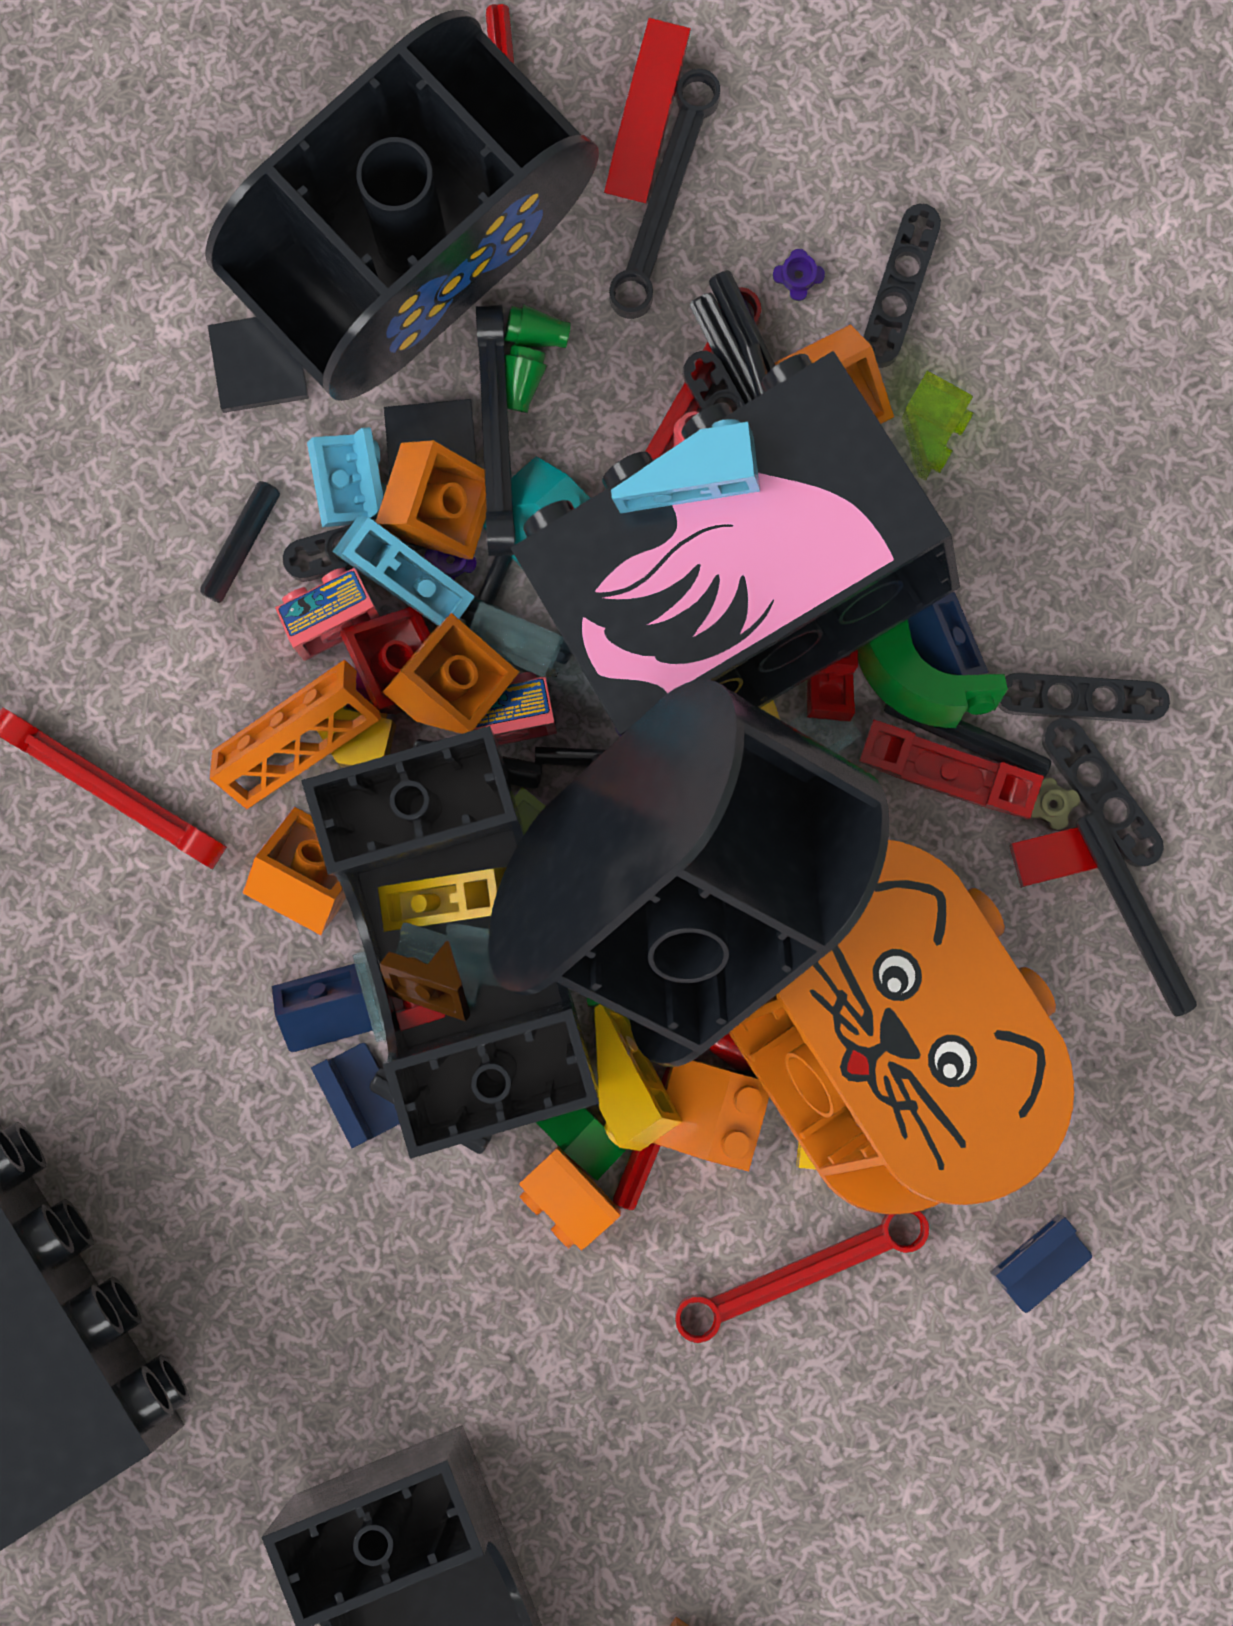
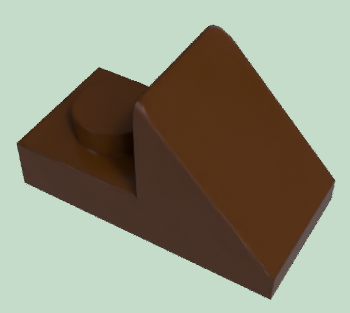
M446 941L428 964L415 957L407 958L390 951L379 964L390 996L465 1022L471 1014L449 941Z

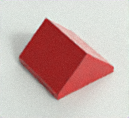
M412 607L343 628L339 632L373 706L380 713L397 715L403 712L398 705L383 693V690L430 635L422 615Z

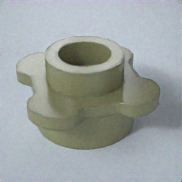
M1046 778L1042 781L1031 817L1040 818L1050 823L1051 828L1054 830H1062L1068 825L1067 817L1072 808L1079 805L1080 796L1075 790L1067 791L1058 786L1055 779ZM1051 800L1057 801L1058 806L1056 808L1050 807Z

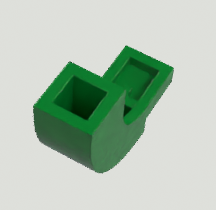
M908 619L858 649V663L867 682L876 694L902 715L923 724L943 728H956L965 712H969L972 715H983L995 711L1008 690L1005 674L951 675L931 667L919 656L914 648Z

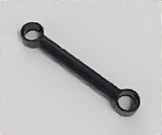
M692 69L686 72L678 82L677 104L680 110L627 268L613 278L609 288L611 307L623 318H639L646 314L652 305L653 286L650 278L703 120L712 115L719 105L720 83L717 77L708 70ZM703 82L712 89L714 96L707 105L694 106L684 99L682 91L690 83ZM627 281H636V283L642 285L647 293L645 301L640 306L634 308L622 306L615 298V291L620 284Z
M476 306L488 555H514L511 547L516 545L512 499L503 306Z

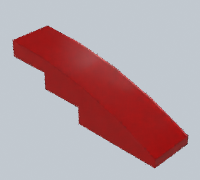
M648 18L604 193L647 203L668 119L671 116L691 28Z

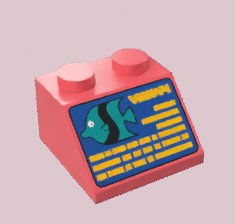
M345 567L336 569L321 579L323 584L309 591L305 587L296 589L282 598L283 604L275 607L292 647L304 661L343 642L339 633L343 628L380 617L355 568L349 571Z
M536 672L518 674L474 730L490 726L499 745L557 734L546 677L537 678Z

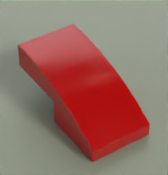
M858 649L808 679L807 718L851 721L855 714L854 673L858 667Z
M1077 827L1009 845L1021 888L1098 868Z

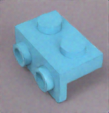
M360 428L354 435L312 437L307 442L322 527L351 525L357 516H366L371 519L376 518L386 486L380 480L378 469L380 448L377 441L373 440L371 428Z

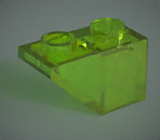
M928 370L901 418L918 477L925 481L932 470L941 473L953 452L952 449L946 447L953 432L962 436L974 412L967 409L973 395Z

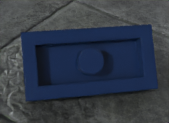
M955 592L950 593L908 619L914 648L919 656L931 667L951 675H984L989 672Z
M358 963L272 986L275 1017L290 1052H297L375 1029L374 1019L366 1000L363 977Z
M360 1043L334 1058L326 1059L311 1067L351 1148L357 1147L400 1124L394 1104L375 1094L369 1088L373 1077L380 1068L367 1043Z
M1057 1214L990 1271L991 1275L1024 1313L1030 1312L1092 1259V1253L1075 1234L1077 1230L1062 1215Z

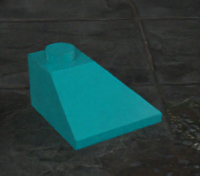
M537 456L511 477L516 544L527 538L523 530L524 524L541 508L560 500H569L574 508L590 499L568 474ZM485 519V522H484V525H483V528H484L485 530H486V519ZM511 555L512 559L521 567L515 555Z

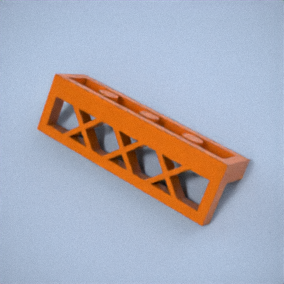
M344 659L212 750L209 779L245 809H248L380 720V711L356 690L357 670ZM348 703L362 714L354 720L334 719V713ZM308 730L328 731V738L320 743L300 742V736ZM274 753L295 754L294 761L286 766L267 764V758ZM242 775L261 776V783L249 791L245 790L235 780Z

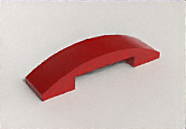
M873 719L859 760L860 763L904 781L968 803L1030 819L1044 776L1003 762L997 764L917 737L914 732Z

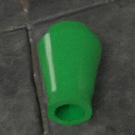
M522 304V307L511 306L506 324L505 341L514 342L515 346L566 348L571 322L559 320L525 304Z
M511 346L510 355H505L508 409L528 413L530 403L548 366L544 364L546 353L531 348Z

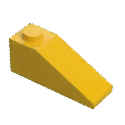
M507 867L378 887L384 932L491 917L497 890Z
M599 1004L594 1010L599 1109L606 1121L604 1128L609 1139L619 1148L641 1151L682 1123V1120L652 1063L638 1049L628 1018Z

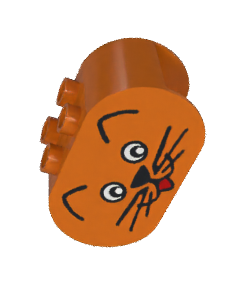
M889 839L883 869L875 891L865 911L849 934L833 950L731 1030L729 1034L821 1178L844 1201L869 1212L893 1215L922 1211L940 1203L971 1205L993 1201L1019 1190L1037 1177L1059 1150L1070 1124L1074 1103V1076L1064 1039L1049 1017L1056 1010L1055 999L1047 984L1036 972L1027 967H1020L1018 969L998 939L1005 930L1003 918L996 905L984 892L976 888L967 890L953 870L930 853L916 846Z

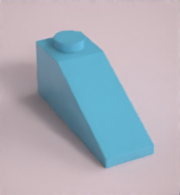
M726 419L715 422L712 428L700 429L611 489L612 500L619 512L627 513L760 492L755 443L749 423H740V421L735 419Z
M357 516L332 551L366 577L438 626L451 613L460 619L475 597L366 516Z

